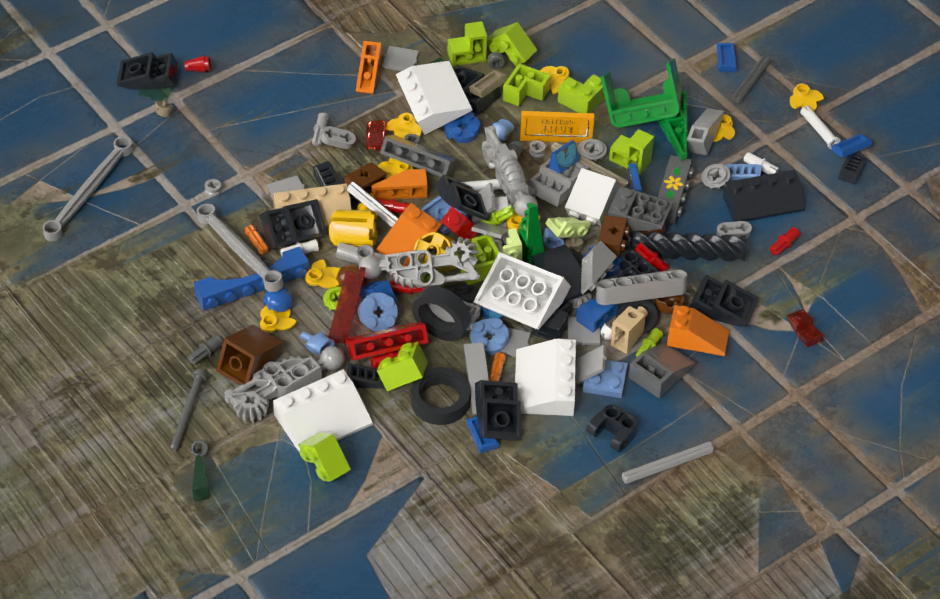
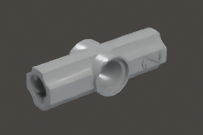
M340 242L336 251V258L356 263L357 265L368 255H375L380 260L386 259L384 254L374 252L373 248L368 245L357 247Z

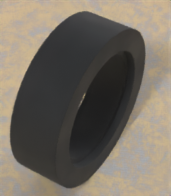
M429 286L424 288L412 304V313L415 320L425 324L427 333L444 341L458 340L471 323V313L463 300L453 292L442 287ZM428 304H434L443 308L451 315L455 324L438 318L431 311Z
M445 367L430 368L425 370L423 378L412 382L411 407L421 420L434 425H447L460 420L467 413L470 406V385L467 379L458 371ZM443 384L454 388L460 397L455 404L449 407L437 408L425 403L421 395L426 388L432 385Z

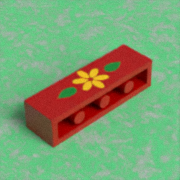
M420 321L345 339L348 355L352 360L400 350L406 343L413 344L418 342L419 345L429 343L425 324Z

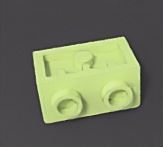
M574 217L548 218L545 224L558 238L584 237L588 232L591 222L589 220L579 221Z
M516 228L509 229V238H506L507 245L503 246V254L522 261V243Z

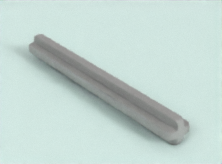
M705 442L622 473V480L625 484L713 453L714 447L711 442Z

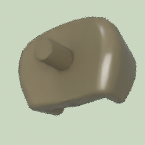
M166 100L155 102L156 113L164 118L169 117L174 107L167 104Z
M572 237L571 240H565L564 244L569 249L581 252L584 241L579 237Z

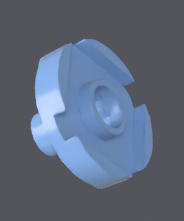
M381 292L367 295L358 308L360 321L373 331L392 327L398 314L394 299ZM378 306L383 310L380 317L373 314V310H376Z
M499 318L475 322L470 332V342L483 343L485 355H495L497 352H501L503 347L508 344V329ZM488 334L494 335L491 340H488L485 336Z

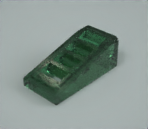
M196 455L192 492L195 502L206 500L210 497L209 485L200 455Z

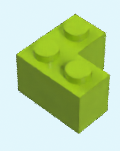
M482 21L465 24V37L448 39L447 52L452 66L486 61L487 34Z
M518 22L497 29L487 39V46L492 53L506 52L515 66L526 62L537 51Z
M519 63L503 85V101L519 106L526 95L543 101L550 91L551 75Z
M594 74L584 84L568 77L558 88V102L578 113H591L605 99L601 78Z
M639 129L631 138L620 135L610 147L609 160L627 169L630 163H635L638 174L641 175L651 162L654 136Z
M489 235L472 238V243L476 244L473 250L479 251L474 257L478 259L475 268L480 277L476 281L465 280L467 285L484 281L499 254V250Z
M418 342L413 344L406 343L400 348L397 357L383 359L379 364L377 372L386 390L389 391L423 378L428 361Z
M316 433L298 444L302 459L306 462L315 463L317 467L316 473L323 481H333L351 470L334 434Z

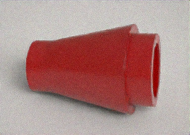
M203 55L185 61V70L207 73V71L211 70L210 57Z

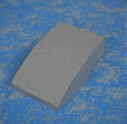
M549 159L540 166L539 172L529 179L528 186L537 190V197L558 207L570 196L581 168L589 170L590 167L577 162L559 174L549 168Z

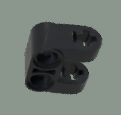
M609 404L591 419L586 427V432L597 437L604 429L615 435L610 443V447L620 453L635 437L637 420L633 415L617 405Z

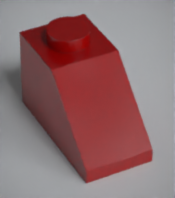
M453 207L448 210L440 221L445 228L457 237H461L463 240L466 238L470 239V243L472 238H475L478 232L471 231L475 225Z

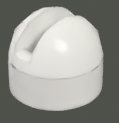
M606 323L600 331L601 336L605 340H611L612 327Z

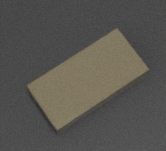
M493 70L469 87L470 92L483 98L506 82L507 75Z

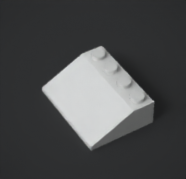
M449 61L411 66L396 74L424 135L472 111Z
M499 252L473 303L539 330L562 304L571 286L564 277Z
M553 339L516 349L515 383H518V401H521V414L574 415L576 340Z
M344 369L273 400L274 416L298 451L300 450L298 444L316 433L334 434L338 441L373 425L353 382Z

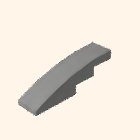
M483 343L464 344L467 381L470 385L472 416H477L475 383L480 380L489 381Z

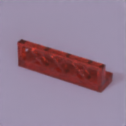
M360 267L359 273L345 272L328 336L334 342L346 344L345 339L349 337L364 281L365 267Z

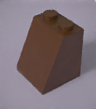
M252 324L224 338L216 371L238 385H244L253 380V375L262 370L266 363L276 362L279 359L283 342Z

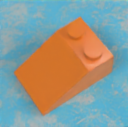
M411 203L398 218L376 251L384 255L414 251L415 244L420 237L431 232L438 233L442 224ZM407 257L404 261L405 266H408L410 264L409 257Z
M675 305L667 346L725 356L729 330L694 308Z

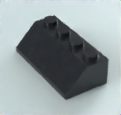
M795 170L725 182L723 199L734 222L757 220L805 210L801 182Z

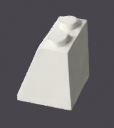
M581 168L565 206L568 216L589 220L591 225H602L604 216L608 214L618 191L616 180Z

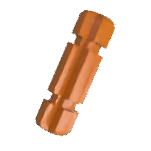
M254 225L246 226L245 233L250 237L249 239L255 248L258 249V252L261 255L268 253L269 247L259 232L256 231Z
M497 352L495 354V360L490 371L491 374L488 378L489 381L499 382L503 364L505 363L506 355L504 353Z

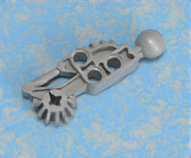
M494 125L485 127L487 141L483 142L482 150L486 165L490 169L495 168L498 183L510 203H515L516 213L524 218L526 217L524 211L528 210L527 203L536 204L538 209L537 200L528 193V185L525 182V177L514 149L509 150L505 143L502 144L500 142Z
M459 237L457 242L451 241L453 247H446L445 254L434 255V253L427 250H416L385 255L386 259L380 260L375 255H368L360 261L359 270L363 277L367 279L377 278L382 271H387L394 277L395 283L401 284L402 287L410 286V288H415L416 286L417 288L441 286L451 281H476L479 279L480 274L475 268L478 259L474 255L478 254L479 251L473 250L476 244L470 243V239L466 238L463 240V238ZM465 251V254L460 257L459 254ZM427 254L429 260L426 264H423L422 258ZM407 257H409L410 264L408 266H405L404 261ZM455 266L467 271V273L444 276L437 268ZM429 273L431 279L428 283H425L424 277Z
M329 346L322 351L320 359L317 361L311 356L304 359L301 356L296 358L290 356V359L283 358L281 362H268L262 370L253 375V380L233 390H226L224 392L225 401L233 405L238 418H243L244 422L251 420L254 423L255 419L261 421L262 416H266L271 399L280 398L321 380V371L324 369H339L344 363L345 355L340 348ZM254 385L261 387L256 391L246 392L247 389Z

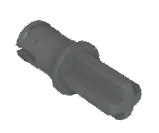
M214 335L206 343H201L198 349L188 355L189 362L196 365L206 356L210 357L213 351L223 345L220 336Z

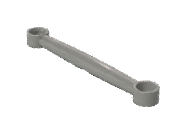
M120 136L114 140V150L85 181L57 218L44 223L42 228L46 240L53 242L61 239L63 236L62 227L92 195L119 159L129 156L133 152L132 140L129 137ZM121 145H128L125 148H119ZM51 229H57L56 232H53V233H49V232H48V231L51 230Z
M203 204L197 208L199 222L210 224L230 248L263 278L264 287L267 291L276 292L283 288L282 274L279 271H270L242 239L217 217L214 205Z

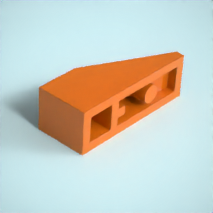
M363 41L356 92L374 94L383 52L381 43Z
M406 170L372 185L373 196L386 200L427 198L426 170Z

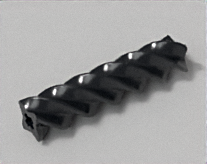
M633 231L632 250H635L639 243H643L652 252H657L659 258L664 256L674 260L682 256L687 260H696L702 257L707 261H713L720 257L725 261H734L739 258L745 262L746 235L737 237L732 234H726L720 237L715 234L700 236L695 233H688L683 236L678 233H667L665 235L658 232L643 234Z

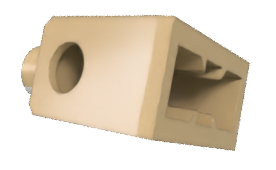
M627 307L614 320L612 324L611 346L626 354L631 350L644 331L645 317L648 314L645 308L638 307L636 310L633 307Z

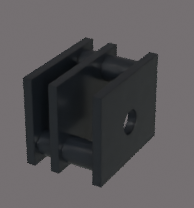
M556 309L552 317L548 318L539 330L532 327L531 334L549 341L561 339L567 327V320L565 319L568 313Z

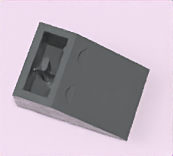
M620 186L610 206L608 215L627 218V226H630V231L662 229L673 202Z
M665 342L643 351L630 363L629 378L660 399L696 365V362L675 348L667 346Z

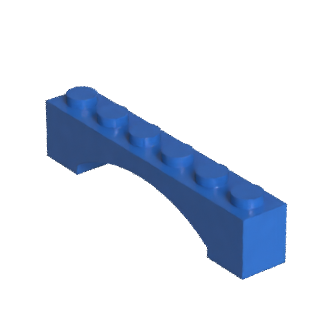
M299 246L282 252V257L268 268L270 271H279L282 274L283 283L304 277L309 271V261ZM257 273L243 278L228 280L213 279L211 276L194 282L195 296L203 311L266 290L263 278Z

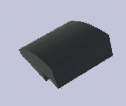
M153 52L122 60L117 85L118 87L137 90L172 87L175 83L178 62L172 53L156 57Z
M459 65L453 68L472 108L471 112L476 114L482 113L501 96L500 87H497L483 98L471 93L469 87L482 79L484 73Z
M443 174L435 184L440 197L451 207L488 221L489 216L481 194L475 192L472 186Z
M318 199L287 205L282 208L265 211L259 215L269 251L328 235Z
M566 244L531 256L533 266L564 277L571 286L562 303L591 293L589 289L584 294L581 293L582 269Z
M706 274L701 280L689 308L696 309L710 319L730 325L746 327L759 297L728 280L722 283Z
M486 380L476 382L475 403L481 437L520 441L521 401H518V383Z

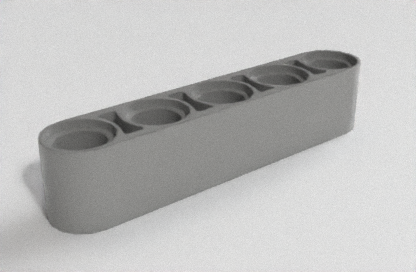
M671 270L600 280L596 286V302L600 305H611L682 295L687 290V273L683 270Z

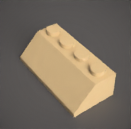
M347 183L273 193L274 209L318 199L326 229H329L330 217L334 211L339 209L351 210Z

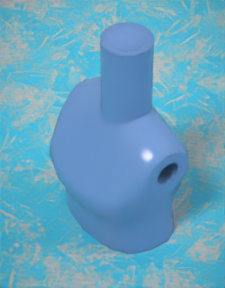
M500 119L498 122L493 123L500 141H506L515 130L514 125L505 119Z
M550 228L544 229L543 240L548 248L553 249L564 245V238H558Z
M303 331L300 335L302 339L308 341L305 345L306 348L315 355H321L326 347L335 346L334 340L328 338L323 332L311 335Z

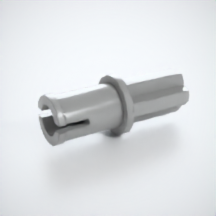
M326 113L318 114L317 123L313 127L315 133L312 144L319 147L322 145L320 136L323 129L327 127L329 115Z

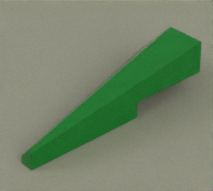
M686 90L681 91L680 112L675 117L657 120L680 160H684L687 157Z
M527 203L528 210L524 211L526 217L521 219L518 227V236L522 243V257H526L529 264L532 265L531 256L544 252L537 205Z

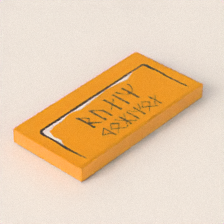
M522 111L520 141L539 140L542 142L568 143L574 140L575 143H580L583 140L592 139L594 114Z

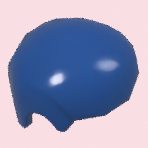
M283 287L276 292L266 291L263 304L266 303L268 310L285 312L291 308L294 299L291 292Z

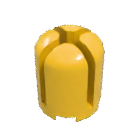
M343 209L334 211L330 217L329 236L332 244L338 247L341 242L357 247L368 245L374 248L378 232L376 230V222H374V219H378L377 211Z
M431 232L418 239L414 251H429L431 248L437 250V254L434 253V255L445 254L447 246L453 247L451 241L454 239L440 233ZM427 254L422 258L423 264H426L429 260ZM446 266L437 269L441 273H448L456 267Z

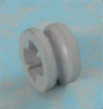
M539 140L532 141L529 145L530 156L534 158L543 157L545 155V143Z
M217 179L207 180L205 182V193L211 197L218 196L221 193V182Z

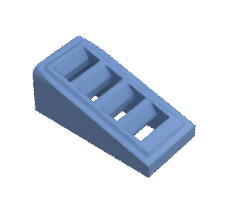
M759 164L725 165L730 171H733L730 175V181L761 176L762 165Z

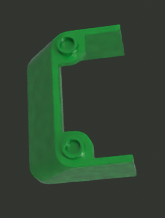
M675 58L666 63L669 78L663 83V94L631 100L630 94L625 88L614 89L610 72H606L600 77L610 121L613 126L620 128L671 118L680 112L681 82Z

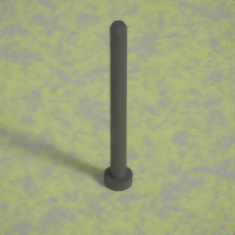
M196 369L193 373L194 382L170 446L173 451L179 448L201 383L207 378V373L203 370Z

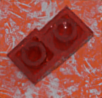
M385 120L367 122L366 149L379 150L382 148L386 130Z
M804 309L787 315V320L792 329L806 347L824 341V335L813 325V318Z

